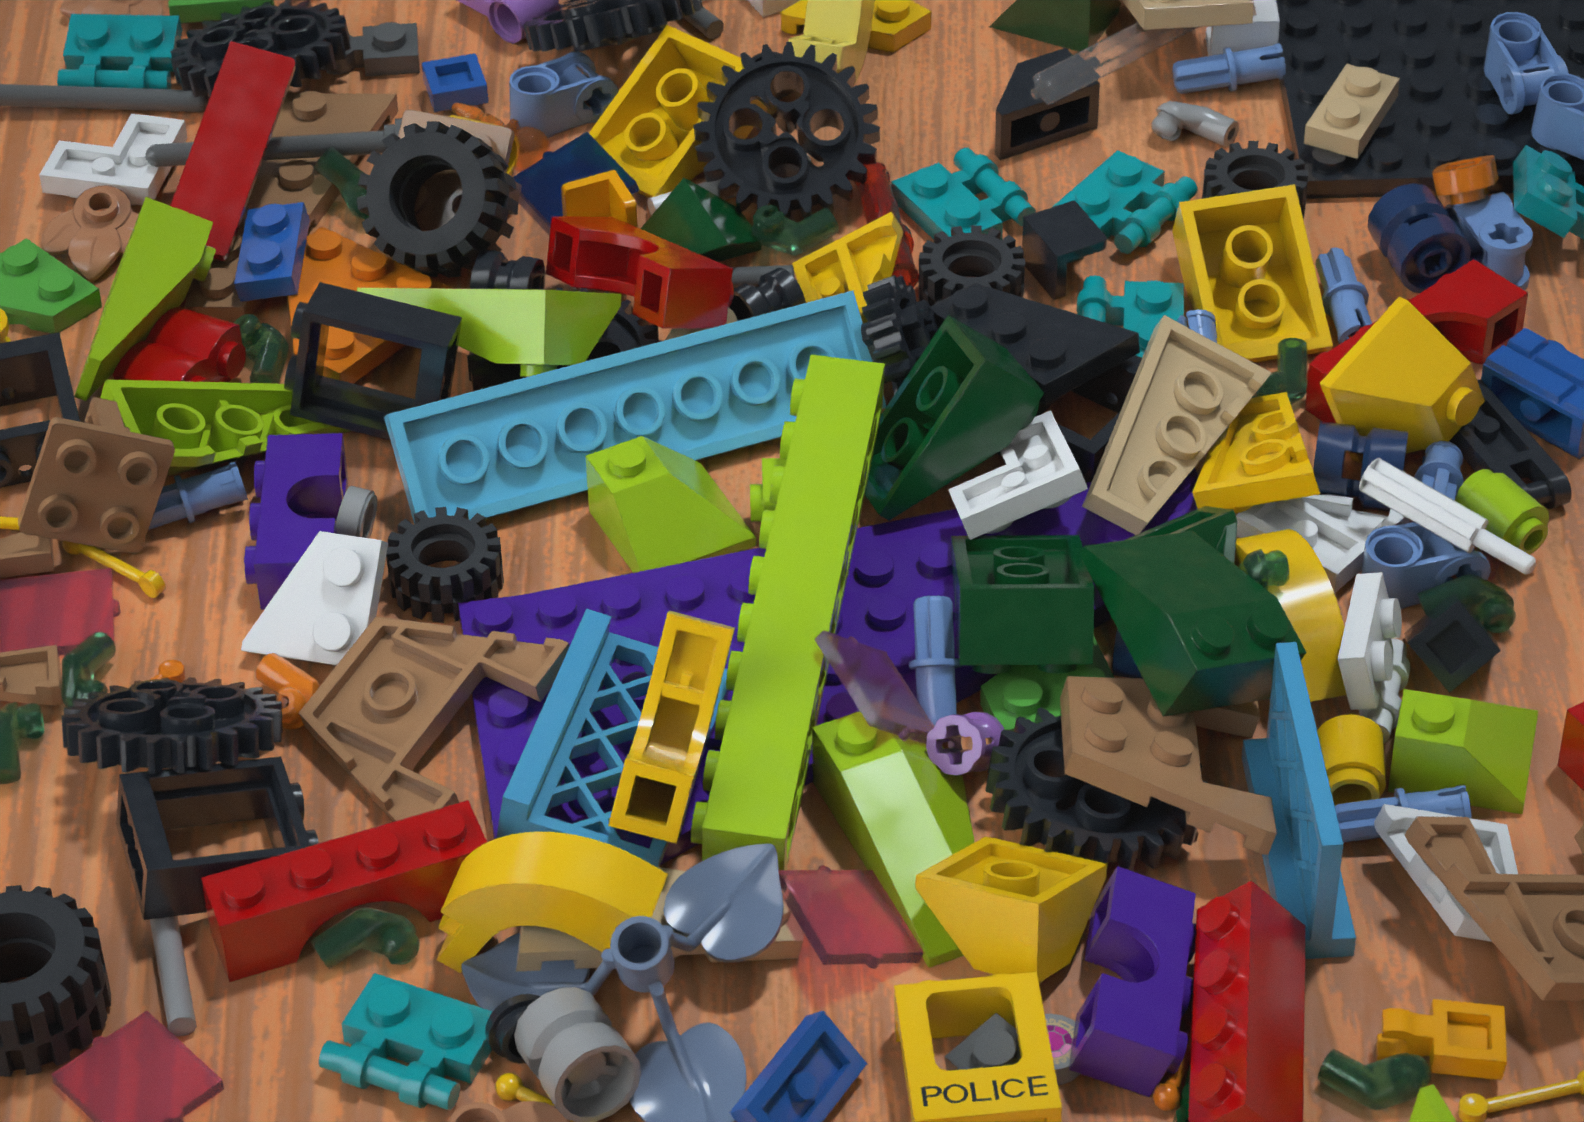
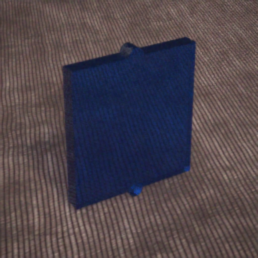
M588 132L583 133L554 152H545L543 159L513 176L515 182L522 185L520 196L549 227L551 226L552 216H563L561 187L567 182L615 169L631 195L640 191L637 182Z

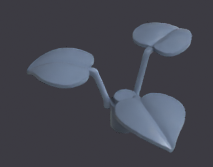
M757 844L734 848L712 856L689 868L678 877L666 895L664 915L668 925L663 926L657 920L647 916L631 917L620 923L612 934L611 949H605L602 952L601 957L603 961L588 982L586 981L590 974V968L575 969L573 960L543 961L541 971L516 972L520 933H517L487 952L462 963V972L467 986L479 1007L494 1011L502 1002L511 997L521 994L542 996L558 988L577 987L590 992L594 996L612 970L617 969L619 978L625 986L637 992H650L667 1041L649 1043L635 1054L640 1062L641 1077L637 1090L630 1098V1104L643 1122H735V1119L729 1112L746 1092L747 1084L745 1062L737 1042L722 1027L713 1023L698 1024L680 1036L663 986L670 980L674 972L675 963L671 946L691 952L701 943L706 953L713 959L720 962L734 963L756 957L774 942L779 934L784 913L776 848L773 844Z

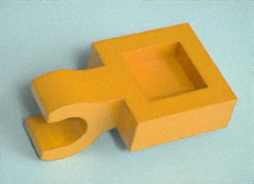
M1432 999L1429 1015L1417 1014L1401 1008L1383 1009L1382 1033H1377L1376 1061L1387 1065H1405L1419 1057L1429 1056L1430 1073L1502 1080L1507 1065L1505 1008L1500 1005Z

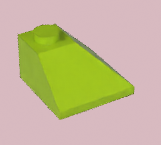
M643 436L585 456L589 512L633 573L740 552L756 546V536L700 462Z
M1404 689L1394 740L1388 792L1394 793L1395 789L1403 788L1406 794L1465 785L1470 806L1523 814L1538 710Z

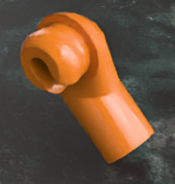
M276 653L266 655L257 666L256 678L259 682L279 694L277 701L282 703V727L288 730H297L305 727L299 712L319 688L317 680Z

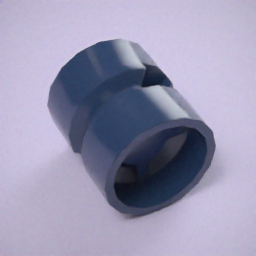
M1414 183L1398 186L1384 194L1373 206L1368 216L1367 225L1370 235L1382 254L1388 258L1392 269L1402 284L1410 291L1421 293L1434 285L1443 275L1451 274L1470 262L1471 249L1467 239L1456 223L1449 218L1447 210L1434 191L1427 186Z
M1320 421L1313 467L1320 491L1319 495L1333 494L1358 498L1363 509L1390 512V508L1362 493L1359 490V484L1367 467L1377 458L1404 471L1408 432L1373 428L1367 436H1360L1355 425ZM1346 452L1363 454L1360 480L1343 478Z

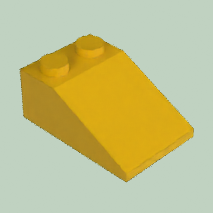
M666 25L572 156L573 160L577 164L598 174L615 169L627 188L648 198L672 192L683 178L693 179L704 171L703 168L709 163L698 162L695 147L703 142L695 140L693 128L694 124L704 122L698 117L697 104L698 102H712L707 95L706 85L708 82L725 86L721 67L726 65L739 72L742 70L741 58ZM759 100L751 101L752 104H756L766 111L767 107ZM742 126L736 129L733 135L745 140L754 126Z
M1295 184L1179 202L1172 234L1183 283L1193 310H1207L1215 316L1218 344L1253 363L1330 351L1333 348Z

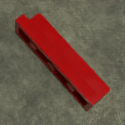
M230 41L170 205L213 222L206 245L216 249L213 259L225 261L229 257L296 69L295 60L291 57Z

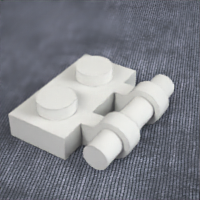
M1382 572L1356 574L1339 650L1338 663L1350 709L1359 710L1360 716L1367 717L1376 722L1382 730L1383 743H1385L1390 738L1391 730L1397 727L1402 702L1398 695L1399 691L1407 685L1410 674V662L1406 658L1407 646L1403 641L1393 639L1399 638L1401 635V609L1397 598L1389 599Z

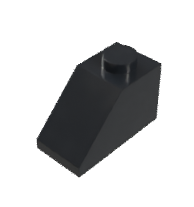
M1067 48L1017 63L996 108L995 155L1000 161L1098 128L1100 83Z

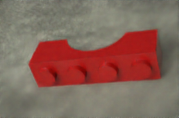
M551 217L545 274L572 287L605 290L633 296L632 314L663 329L714 328L726 324L728 308L734 296L732 283L733 268L614 217Z
M1473 259L1453 273L1443 275L1434 285L1412 299L1406 300L1468 361L1482 365L1489 355L1502 345L1507 346L1508 341L1523 329L1528 292ZM1374 323L1361 327L1352 337L1330 351L1320 353L1309 363L1306 375L1305 410L1321 421L1336 423L1320 382Z
M469 800L202 877L201 881L211 935L229 982L296 963L303 946L322 924L335 915L359 905L383 901L397 902L415 908L429 922L442 919L444 914L441 913V909L462 861L472 851L487 843Z

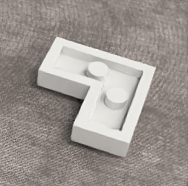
M131 113L113 147L59 140L39 174L42 192L78 198L81 193L89 188L106 185L122 190L129 198L131 205H143L145 197L154 200L172 166L154 167L150 165L146 160V151L154 144L186 142L185 120Z
M1050 410L1034 417L1033 421L1025 429L1018 431L1010 445L1000 451L1006 465L948 489L971 540L983 534L1000 532L1009 527L1013 521L1040 509L1058 507L1066 503L1073 495L1088 488L1081 470Z

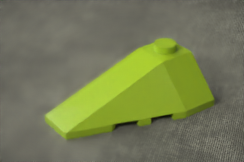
M145 197L102 311L99 325L74 395L75 398L86 401L114 373L126 352L135 344L147 339L159 318L168 310L178 307L185 300L193 278L202 282L205 281L216 252L215 248L206 245L213 224L212 221Z
M357 288L358 292L462 317L459 347L494 363L520 364V376L525 377L556 370L557 365H575L585 362L621 307V294L533 289Z
M105 380L100 397L101 399L117 402L124 426L128 427L130 432L168 439L173 442L175 453L167 476L265 453L268 435L328 434L351 431L291 416L290 409L293 391L286 390L284 384Z
M876 707L812 727L813 784L928 968L964 956L915 889L917 874L975 842L963 776L945 774L929 759L926 743L927 735L930 731Z

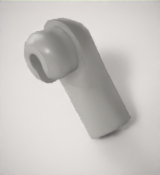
M1168 101L1160 105L1156 109L1158 115L1151 123L1152 131L1167 141L1178 139L1182 128L1225 147H1229V144L1234 142L1239 130L1238 121L1204 106Z

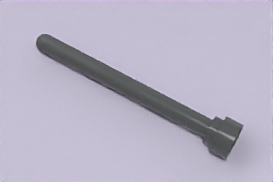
M0 84V106L203 112L209 101L208 94L196 98L193 96L192 90L183 91L180 89Z
M395 118V124L384 125V131L271 137L263 161L371 154L373 150L382 154L387 149L382 140L391 133L399 136L402 118ZM193 142L151 145L146 151V160L154 167L183 166L186 164Z

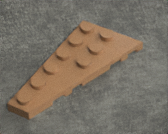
M315 91L287 93L271 137L378 131L383 122L391 123L398 113L397 94H329ZM360 155L263 161L228 259L225 261L213 259L204 282L193 278L187 293L185 309L235 324L246 325L264 301V299L240 302L234 285L247 210L261 208L269 204L285 205L304 202L310 219L309 226L316 227L353 176L352 166Z

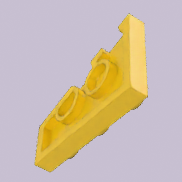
M1287 392L1251 398L1209 449L1192 492L1197 509L1210 506L1233 509L1235 514L1258 504L1320 494Z

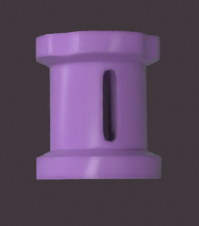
M971 712L965 715L952 714L942 717L927 735L926 749L929 759L942 772L950 775H962L971 771L982 772L988 770L992 748L999 745L1000 735L1004 727L997 718L985 712ZM963 736L971 737L973 742L972 750H963L961 745V738ZM985 738H991V744L986 745ZM948 742L949 748L943 749L942 743Z

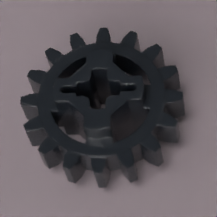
M893 275L867 285L868 290L863 292L867 306L862 307V312L868 322L861 324V335L863 342L868 347L873 362L885 364L884 384L892 382L895 395L937 333L938 327L930 304L925 299L917 302L913 286H906L902 276L895 277Z

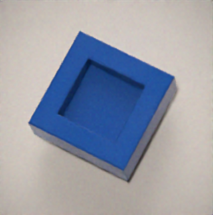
M476 53L422 62L423 81L434 112L445 110L457 111L466 109L469 106L489 103L487 83Z

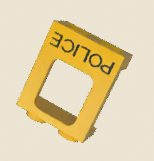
M1037 972L999 973L986 977L943 981L925 980L918 983L894 985L896 1042H900L911 1122H1062V1105ZM995 1013L1000 1015L1017 1031L1021 1060L1016 1064L947 1071L939 1068L935 1063L932 1039L970 1035Z

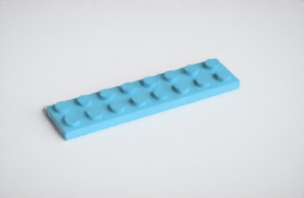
M854 291L387 414L384 419L414 524L415 513L424 510L428 518L435 517V508L446 507L447 515L454 516L458 507L468 509L469 520L477 513L490 518L588 491L585 456L640 436L646 437L696 461L781 438L784 422L796 421V416L790 415L793 382L795 378L805 379L810 355L873 362L868 347L862 340L861 324L863 322ZM883 396V409H884V408H886L887 406H886L885 399H884V396Z

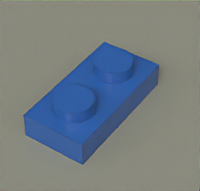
M304 202L285 205L269 204L261 208L247 210L234 282L240 302L298 294L310 222Z
M824 1011L807 1015L731 1109L729 1114L736 1122H823L865 1068L867 1062Z

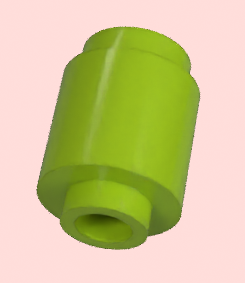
M1489 469L1479 470L1464 481L1456 494V502L1488 519L1489 523L1485 530L1529 555L1538 550L1544 543L1548 535V510L1504 473H1493Z

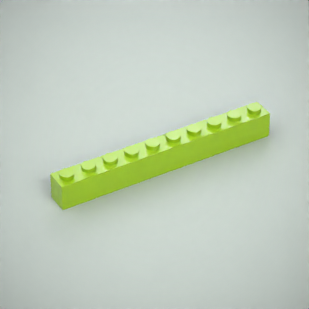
M810 355L805 379H794L790 401V415L796 416V421L784 422L780 444V459L787 460L785 466L774 465L770 486V503H776L775 511L764 510L760 527L759 548L766 549L764 557L753 556L750 568L748 593L755 595L754 604L743 602L740 610L737 640L738 642H745L743 652L732 650L728 663L726 689L733 691L731 701L720 700L716 715L715 740H722L720 751L708 750L706 757L703 790L711 792L708 803L697 801L693 813L691 842L702 844V861L734 848L757 844H773L778 856L780 883L785 881L812 751V727L817 726L881 419L884 363Z

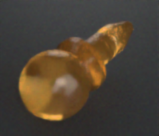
M459 102L452 105L451 109L456 116L511 129L519 140L517 167L535 168L544 164L549 159L550 143L547 136L541 130L530 126L520 128L519 121L515 118H512L505 126L503 121L489 113L485 114L477 106Z

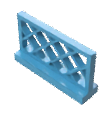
M586 609L503 795L496 839L523 832L540 831L574 834L613 845L645 860L655 867H659L669 842L653 838L650 848H646L621 840L615 828L608 826L612 811L604 813L592 795L619 785L624 763L613 746L633 740L635 737L641 711L633 699L647 694L658 647L610 633L612 616ZM616 658L641 666L648 676L622 684L611 667ZM724 669L703 756L715 728L720 700H726L730 691L726 689L727 669ZM617 704L628 720V723L602 731L591 713ZM597 751L609 770L581 778L571 759ZM564 779L566 784L561 785L562 780ZM577 799L589 819L570 824L547 815L551 807Z
M1296 642L1276 643L1267 737L1243 740L1241 757L1248 792L1272 797L1277 833L1269 854H1262L1269 891L1275 901L1306 926L1305 959L1354 956L1356 935L1340 870L1343 840Z

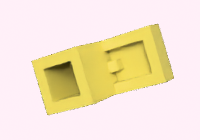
M808 0L803 35L789 38L788 41L793 45L795 56L803 57L807 48L810 45H815L817 62L822 63L829 55L834 53L837 55L836 72L840 73L844 69L853 66L857 80L868 49L875 0Z

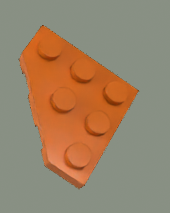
M321 226L307 236L298 294L288 295L290 327L292 326L297 305L299 302L308 303L320 282L357 291V288H454ZM329 326L323 376L354 384L406 345ZM292 338L293 353L298 354L299 339Z

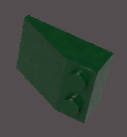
M948 315L881 414L865 491L866 497L877 513L890 521L1009 446L1018 431L1025 429L1033 421L1038 411L1039 401L1045 393L1007 348Z
M1193 531L1084 546L1079 553L1163 717L1270 699L1276 643L1296 642L1300 660L1307 653L1278 598Z
M983 535L971 540L968 536H951L956 643L960 665H971V669L979 673L999 674L1011 670V665H1037V668L1043 672L1069 673L1075 671L1077 665L1093 664L1094 585L1079 555L1083 549L1079 535Z

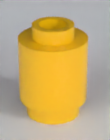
M1343 714L1324 722L1317 730L1334 806L1343 803L1379 799L1386 787L1383 733L1379 725L1367 717L1355 714Z

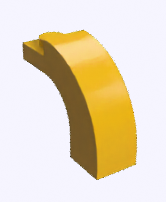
M1291 529L1237 538L1234 564L1278 598L1307 652L1302 658L1301 664L1310 702L1347 695L1338 663V655L1345 627L1331 583L1312 547L1299 533Z
M668 611L642 713L631 749L625 758L608 826L677 843L711 726L735 630L734 627Z
M540 831L523 832L491 840L472 851L461 863L441 909V913L444 915L439 924V929L447 933V936L436 960L461 973L462 963L475 957L489 939L502 930L517 926H539L555 929L569 934L603 952L605 949H611L612 934L620 923L635 916L652 918L668 874L618 847L574 834Z

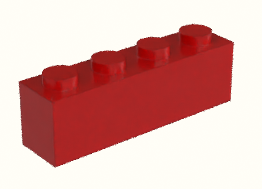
M1252 880L1223 896L1215 897L1206 905L1198 908L1196 912L1188 1122H1303L1306 926Z

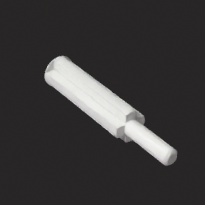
M1380 458L1371 462L1365 470L1359 484V490L1362 493L1467 553H1471L1476 546L1525 575L1530 574L1535 569V557L1485 530L1489 523L1488 519Z

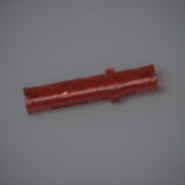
M876 162V164H863L868 170V179L865 183L854 182L858 190L865 220L869 224L890 212L894 214L902 227L903 235L892 276H902L906 286L912 285L914 288L919 280V273L916 270L911 255L914 249V241L910 229L902 224L898 204L890 183L889 171L886 172V166L880 162Z

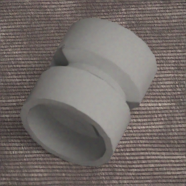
M577 987L558 988L543 994L531 1003L519 1018L514 1034L516 1049L528 1067L537 1076L542 1088L565 1119L574 1122H597L612 1116L628 1103L637 1090L641 1077L640 1062L615 1027H612L611 1020L590 992Z

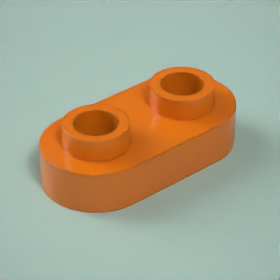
M1494 155L1437 166L1432 172L1436 196L1448 195L1450 205L1484 199L1485 194L1489 192L1488 187L1494 185L1498 180Z

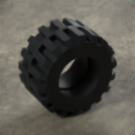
M427 121L426 129L416 123L404 126L405 137L400 138L391 133L383 139L382 142L387 149L382 154L373 150L367 159V162L374 165L370 175L364 173L360 175L358 185L367 190L366 196L357 198L358 211L369 216V218L361 222L365 232L377 239L374 245L381 252L393 257V260L425 275L437 277L438 273L448 278L461 276V268L472 272L480 251L488 249L501 252L502 249L496 244L497 240L501 235L510 239L514 227L506 223L508 214L518 215L519 202L509 197V193L517 190L515 179L505 173L509 166L500 155L492 151V147L452 124L450 127H447L441 122ZM444 170H456L462 183V200L458 211L444 226L431 231H422L416 221L414 209L419 189L432 175Z
M22 885L6 886V892L0 893V1076L11 1077L14 1070L25 1069L26 1075L42 1072L41 1066L50 1062H54L56 1066H59L71 1060L70 1051L74 1048L84 1051L94 1041L92 1030H102L108 1018L106 1008L111 1006V991L98 928L94 926L93 917L86 908H77L76 899L65 893L54 898L51 888L36 886L31 892L23 891ZM28 977L19 981L6 983L14 979Z

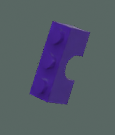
M343 433L268 435L265 461H255L256 498H261V503L250 504L251 540L256 541V546H246L244 566L246 583L257 584L261 610H265L319 531L337 534V516L343 497L348 489V472Z
M1118 866L1116 867L1091 912L1085 961L1110 969L1122 979L1102 973L1078 1011L1068 1070L1150 1097L1165 1072L1171 1074L1177 1072L1183 1060L1188 1041L1187 1033L1179 1031L1180 1020L1187 1011L1194 990V979L1186 976L1187 964H1189L1195 953L1196 924L1192 923L1196 893Z

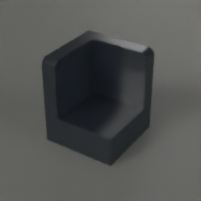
M1075 200L1023 216L1022 249L1024 251L1025 267L1053 300L1064 297L1066 295L1067 264L1084 259V256L1105 250L1107 243L1106 235Z
M1455 592L1404 633L1409 646L1449 693L1501 651L1496 640Z

